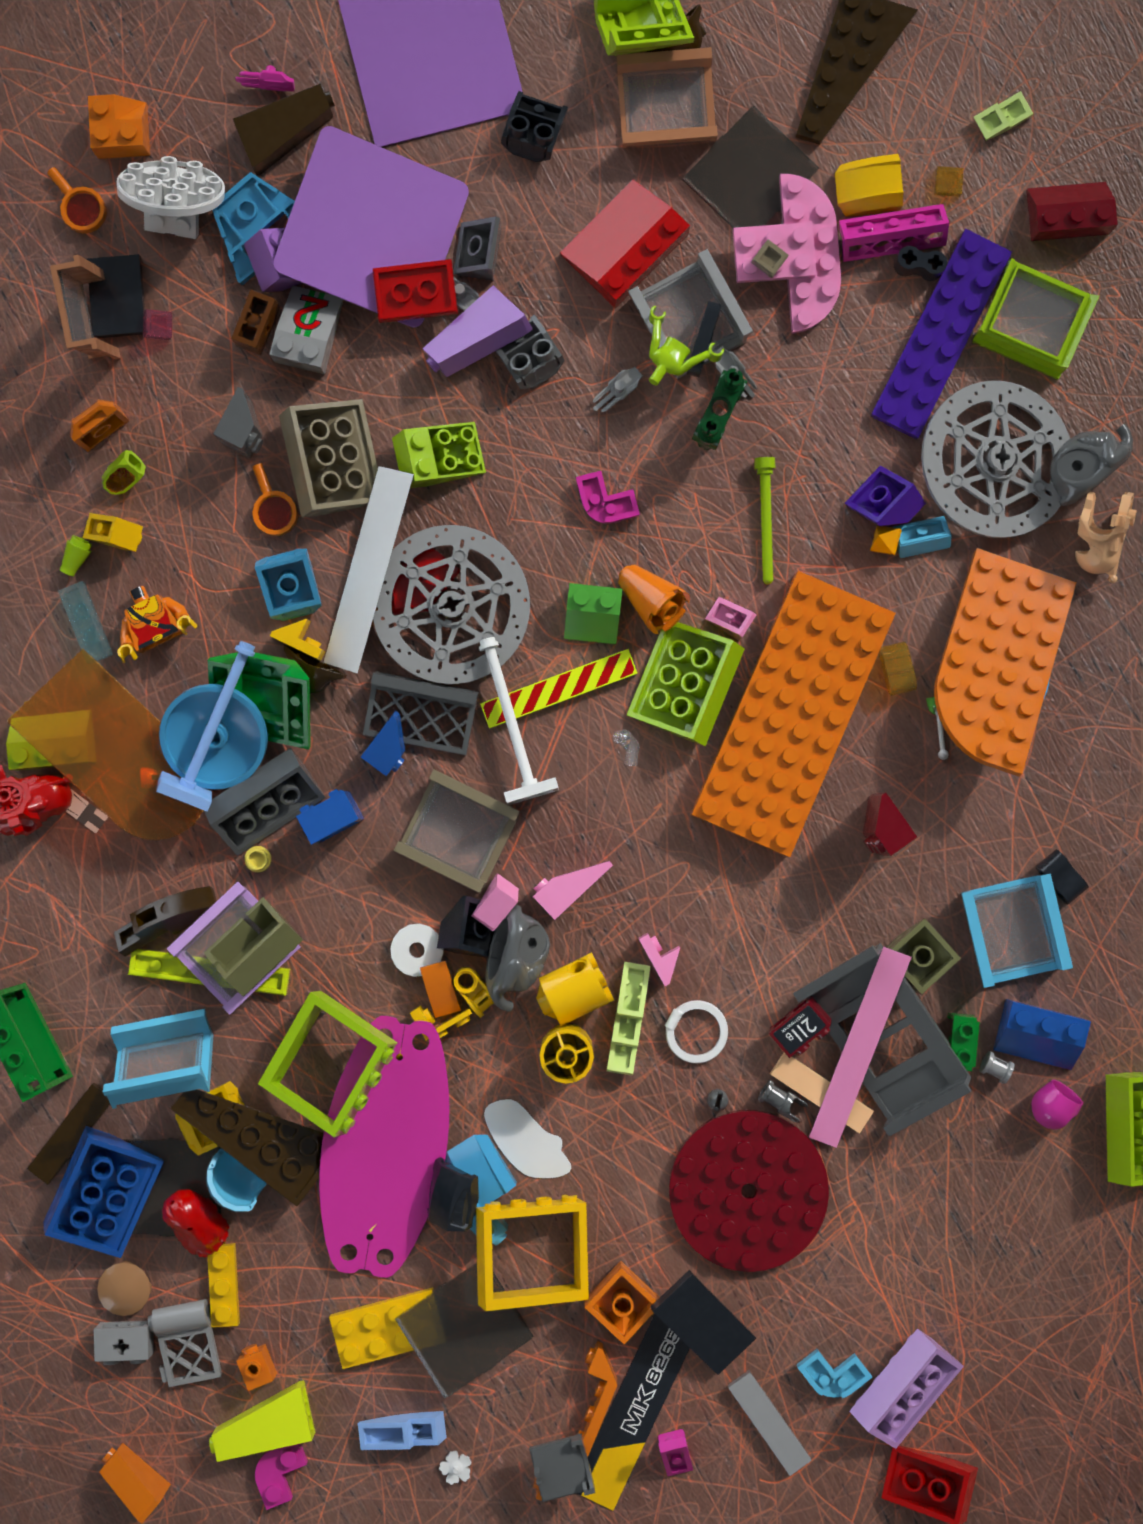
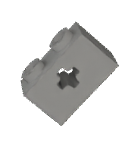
M148 1320L100 1322L94 1328L95 1362H103L104 1365H115L120 1361L130 1360L131 1364L145 1363L154 1353V1332H150Z

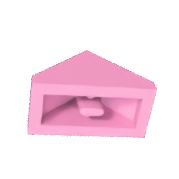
M718 597L705 619L740 641L756 617V614Z
M497 873L473 912L472 917L491 931H494L517 904L519 888Z

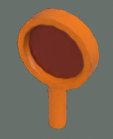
M55 167L49 169L47 172L48 176L65 195L60 205L61 216L65 223L72 230L82 234L92 233L99 229L105 222L107 215L106 204L100 194L88 187H76L73 189Z
M262 463L256 464L252 468L263 495L259 496L254 503L252 511L254 522L267 535L275 537L285 535L297 523V506L293 499L284 492L272 491Z

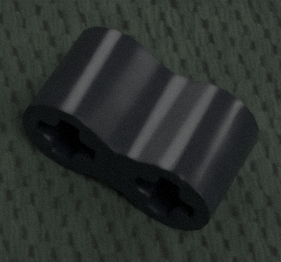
M905 246L899 251L893 265L895 272L900 276L918 275L926 281H935L946 269L947 258L940 251L924 253L914 246ZM905 257L909 258L910 265L906 264ZM930 262L934 263V267L937 268L936 270L932 269Z
M1057 849L1035 866L1040 875L1051 874L1055 893L1067 905L1089 888L1086 881L1072 867L1068 859Z

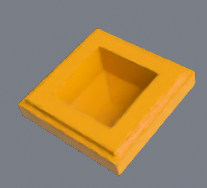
M877 526L870 551L895 555L902 530L899 528Z

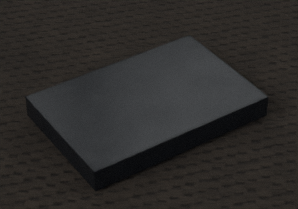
M135 254L88 258V261L103 269L105 280L89 283L93 337L108 338L147 334L141 256Z

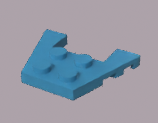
M252 172L226 192L223 202L212 210L221 236L226 244L229 259L235 269L237 281L241 285H244L255 276L248 254L244 250V243L260 229H268L284 214L289 218L295 203L293 199Z

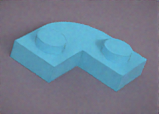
M818 1349L814 1350L797 1364V1368L821 1396L845 1398L872 1378L871 1373L855 1353L835 1369L831 1367Z

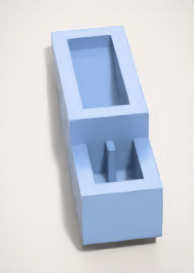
M443 1411L400 1414L360 1421L358 1423L361 1450L411 1449L413 1446L439 1445L447 1438Z

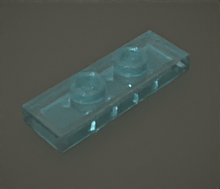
M81 581L58 590L86 663L90 665L112 656L113 652L85 582Z

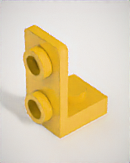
M420 1005L410 1012L414 1021L435 1023V1019L428 1008L424 1010ZM471 1007L435 1027L439 1037L441 1038L448 1034L446 1030L448 1027L455 1024L458 1028L470 1021L469 1015L473 1013ZM422 1034L425 1040L429 1039L425 1034Z

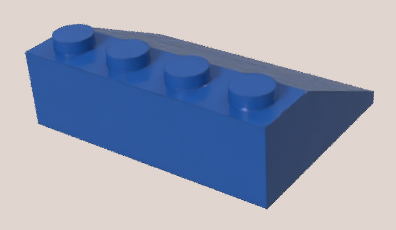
M86 1126L44 1219V1235L121 1258L164 1160L112 1134Z

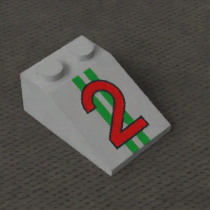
M292 285L275 330L269 354L273 361L325 374L343 299Z

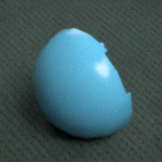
M220 1149L213 1156L207 1167L206 1184L210 1196L219 1206L230 1211L252 1210L257 1202L258 1195L267 1185L223 1149Z

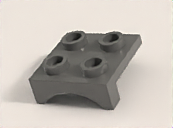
M582 1433L529 1447L534 1467V1476L536 1477V1484L539 1486L542 1502L584 1492V1495L595 1493V1484Z

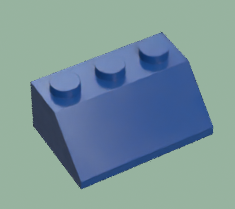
M1005 999L993 1050L1072 1070L1085 1048L1091 1021Z

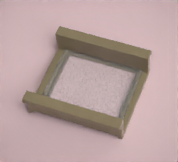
M433 769L429 777L431 779L430 784L402 841H398L394 851L480 893L482 888H485L512 833L520 811Z

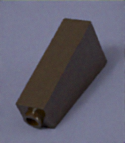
M321 84L233 118L256 176L265 172L333 118L331 107L335 106L329 91H323Z

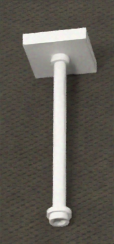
M495 637L480 640L479 649L486 653L523 778L521 788L504 792L507 804L512 805L559 791L556 777L537 782V778H533L495 647L499 646L498 641L495 640Z

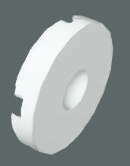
M420 923L410 924L399 930L393 938L390 948L391 958L395 966L404 974L417 977L422 976L420 967L441 962L444 950L437 948L438 933L430 926ZM416 942L421 943L425 950L423 956L418 958L410 953V946Z

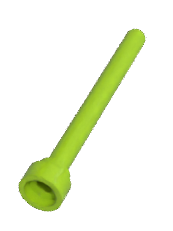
M758 457L754 459V470H757V475H760L763 582L769 585L773 582L770 475L773 474V469H776L775 457Z

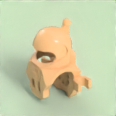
M1089 492L1078 522V535L1088 542L1090 550L1075 551L1076 561L1088 573H1106L1109 575L1108 581L1115 583L1118 580L1116 574L1126 532L1129 529V525H1134L1137 510L1132 509L1134 493L1125 492L1122 495L1118 515L1113 514L1110 526H1115V528L1102 529L1094 523L1093 519L1096 495L1094 492Z

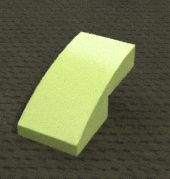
M1020 91L1002 103H996L974 116V120L987 141L1033 117V112Z

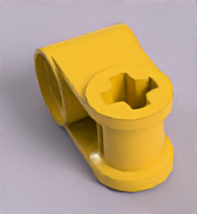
M462 967L456 972L454 978L455 988L464 997L471 1009L480 1018L483 1017V1012L494 1004L488 993L486 983L473 968ZM465 973L470 974L474 980L472 985L467 987L462 986L458 979L460 975Z

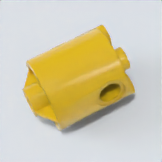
M592 952L539 977L540 985L536 996L538 1004L544 1016L547 1015L557 1019L561 1026L615 1001Z
M568 1023L563 1026L557 1025L550 1029L543 1037L539 1056L541 1066L546 1075L556 1082L565 1084L577 1082L587 1075L592 1067L594 1053L592 1040L580 1026Z

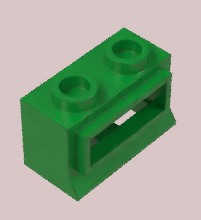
M948 1013L947 1018L953 1019L952 1035L948 1037V1042L965 1069L972 1072V1067H976L980 1022L974 1017L975 1015Z

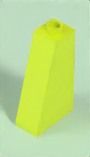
M302 1380L217 1426L211 1435L212 1437L209 1438L210 1450L212 1454L216 1455L217 1462L312 1441L315 1435V1428L305 1381Z

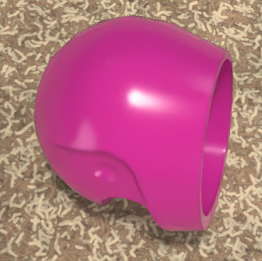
M1051 1080L1035 1093L1031 1107L1033 1116L1039 1124L1045 1128L1057 1130L1066 1126L1079 1113L1083 1101L1065 1084L1057 1080Z

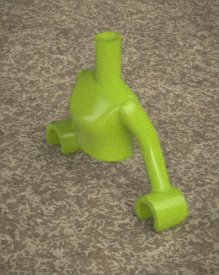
M657 306L651 307L649 321L653 324V333L649 357L657 366L649 378L651 384L657 386L666 373L681 376L693 366L706 359L712 362H718L722 359L724 348L720 353H714L712 349L715 343H711L707 351L691 357L685 362L684 360L691 351L686 345L675 338L667 337L665 343L658 349L661 339V324L664 322L666 312L662 316L657 317L654 315Z

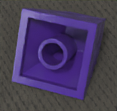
M879 466L845 502L848 508L879 526L908 523L926 504L913 483L882 466Z

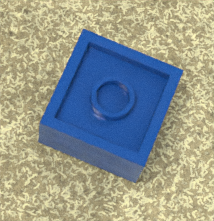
M338 789L329 792V799L318 805H305L300 808L301 814L296 817L311 845L319 844L364 820L350 791H338Z

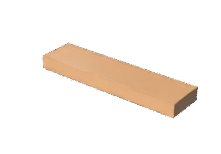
M783 1052L770 1074L821 1108L830 1081L794 1057L789 1058ZM856 1099L846 1125L860 1134L874 1111Z

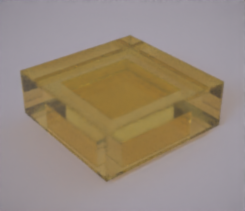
M937 166L934 195L960 197L962 195L964 168Z

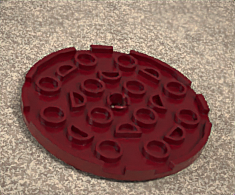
M737 1110L703 1123L682 1144L670 1173L669 1199L678 1229L697 1253L723 1268L742 1272H756L785 1264L799 1255L812 1242L821 1228L826 1215L829 1185L826 1169L819 1152L810 1139L793 1123L765 1111ZM745 1184H753L756 1187V1193L752 1197L746 1198L742 1195L741 1189Z

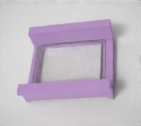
M239 882L234 884L167 948L224 1005L223 1008L229 1015L301 948L298 944L244 997L224 980L204 952L241 917L257 933L260 934L263 931L245 914L258 900Z

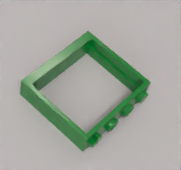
M26 983L0 990V1059L22 1103L73 1077ZM22 990L25 997L18 1000L15 994L17 991ZM61 1068L64 1076L57 1078L54 1071ZM38 1080L40 1085L33 1088L31 1082Z

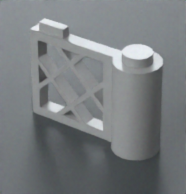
M207 1299L152 1310V1315L148 1316V1326L150 1332H154L158 1337L164 1364L159 1367L163 1383L168 1382V1386L173 1387L222 1376L213 1329L211 1327L210 1306ZM206 1333L208 1343L204 1349L191 1342L194 1335ZM176 1339L184 1344L178 1354L167 1348V1340ZM186 1347L200 1354L194 1364L181 1357ZM205 1357L213 1363L214 1370L204 1372L196 1366L201 1358ZM176 1362L189 1369L186 1376L174 1378L172 1368Z

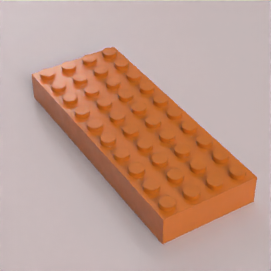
M797 571L690 815L781 855L791 857L896 613Z

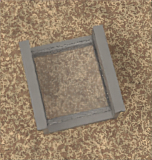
M708 249L698 254L697 262L642 291H640L638 286L628 291L651 335L653 333V324L649 321L651 307L657 306L654 313L657 317L662 316L666 312L664 322L661 324V339L658 348L662 347L667 337L675 338L686 345L691 351L684 362L691 358L708 301L722 304L711 343H715L712 349L713 352L721 346L731 351L746 343L748 335L753 333L751 326ZM706 359L704 365L711 361L709 359ZM685 372L681 376L676 375V378L679 379L685 376L687 372Z

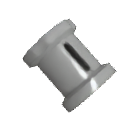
M988 1051L980 1064L979 1072L982 1074L988 1073L998 1078L1000 1083L1006 1084L1012 1075L1015 1064L1011 1061L1007 1063L995 1057L993 1052Z

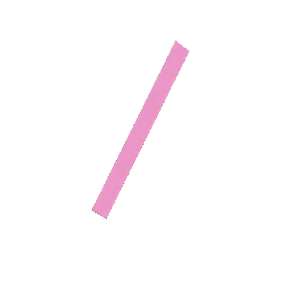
M883 947L809 1138L837 1148L911 960L910 956Z

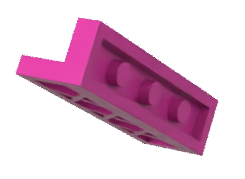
M939 204L839 220V230L843 241V262L897 254L905 246H914L918 250L946 246L949 220L944 205ZM940 232V237L927 238L932 233ZM906 237H914L910 242H901ZM880 241H888L884 246H875ZM862 245L859 250L849 251L850 246Z

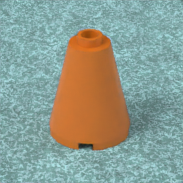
M637 565L626 566L619 573V586L647 628L654 634H659L658 630L660 629L666 632L672 628L686 612L683 606L685 601L687 603L690 602V595L681 587Z

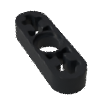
M708 301L691 357L708 350L722 304ZM705 360L693 366L686 374L699 378Z

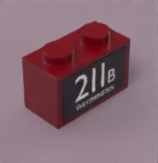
M809 996L772 1025L769 1035L789 1058L794 1054L800 1056L810 1047L808 1043L814 1038L820 1040L828 1034L832 1019L812 996Z

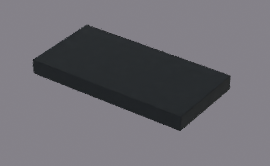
M690 1270L650 1306L651 1310L717 1375L756 1339L755 1335Z

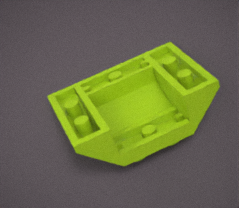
M594 0L596 24L608 56L638 53L694 42V36L679 0Z

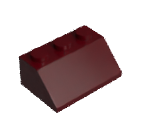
M1106 182L1027 188L1026 190L1031 241L1109 235L1118 225L1116 200Z
M886 792L874 793L869 796L863 828V835L866 839L863 842L872 854L875 852L878 855L892 856L915 840L917 835Z

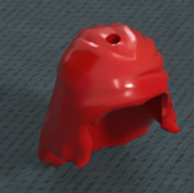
M186 1189L176 1191L164 1201L162 1209L163 1220L171 1227L178 1241L182 1243V1246L189 1253L205 1258L217 1252L220 1246L225 1244L229 1236L228 1230L230 1226L227 1220L218 1213L217 1206L209 1198Z

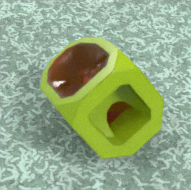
M125 450L104 472L102 476L103 489L114 495L127 492L144 476L145 465L142 460L132 451Z

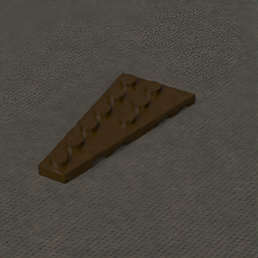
M839 0L796 138L821 145L840 116L854 100L859 90L865 85L892 45L914 18L918 9L889 0Z
M197 1089L181 1092L170 1106L172 1111L295 1206L300 1204L320 1177L323 1132Z

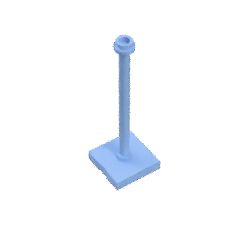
M240 641L239 645L235 646L238 654L185 777L179 778L162 771L157 782L156 792L208 812L212 802V790L199 787L194 781L248 656L254 657L255 646L244 641Z

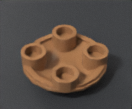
M123 1261L112 1265L104 1271L97 1287L98 1297L104 1308L112 1314L120 1316L132 1315L141 1310L148 1301L152 1291V1284L141 1268L130 1261Z

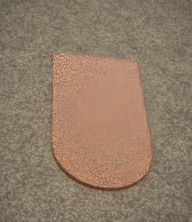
M84 649L77 653L66 665H63L60 671L28 701H25L24 705L6 721L117 826L130 835L146 840L170 839L194 826L203 812L202 809L156 792L157 782L162 771L181 778L170 767L163 755L159 739L161 722Z

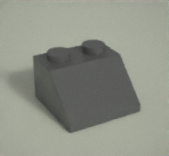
M237 387L213 434L223 445L251 459L254 453L257 454L263 444L261 439L263 435L251 399L242 388Z

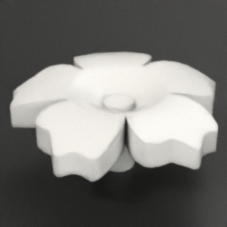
M450 1451L446 1456V1461L440 1462L439 1470L442 1471L443 1475H447V1483H450V1485L458 1483L459 1478L466 1482L470 1478V1468L468 1467L471 1465L470 1457L461 1454L459 1457L457 1451Z

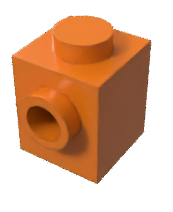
M252 1344L241 1350L242 1353L236 1362L248 1391L270 1383L275 1379L277 1371L266 1344L258 1347L257 1344Z

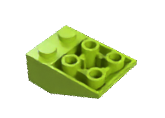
M475 422L403 429L392 438L399 471L414 474L410 488L426 487L486 473Z

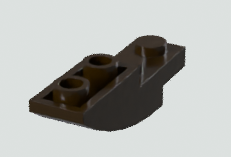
M207 886L182 891L154 901L129 914L131 922L114 932L118 952L126 957L168 930L175 935L192 925L217 901L213 888Z

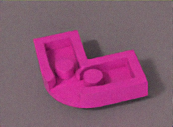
M601 471L576 477L583 508L593 520L611 524L640 516L633 489L608 496Z
M301 1444L265 1451L264 1455L260 1458L255 1470V1481L266 1510L292 1500L293 1495L284 1474L307 1465L308 1460Z

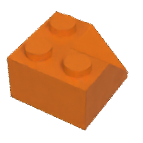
M115 94L88 96L90 148L98 159L150 156L148 106L146 102Z
M620 1261L589 1294V1300H584L585 1308L625 1345L654 1313L650 1306L660 1297Z

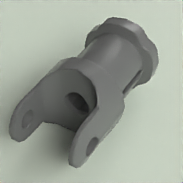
M771 1080L767 1081L758 1096V1101H765L775 1107L779 1114L797 1123H800V1120L790 1113L792 1101L803 1107H808V1104L791 1092L786 1093L774 1086V1082Z

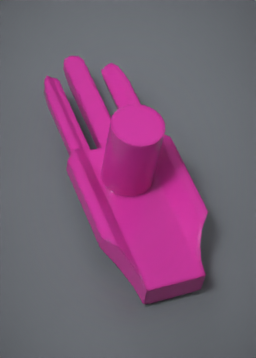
M271 65L267 66L260 73L241 71L239 75L243 77H235V80L245 87L294 92L295 90L294 79L288 77L283 72L276 71V68Z

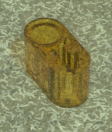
M903 641L882 646L879 651V659L889 695L893 696L917 690V681L907 643Z

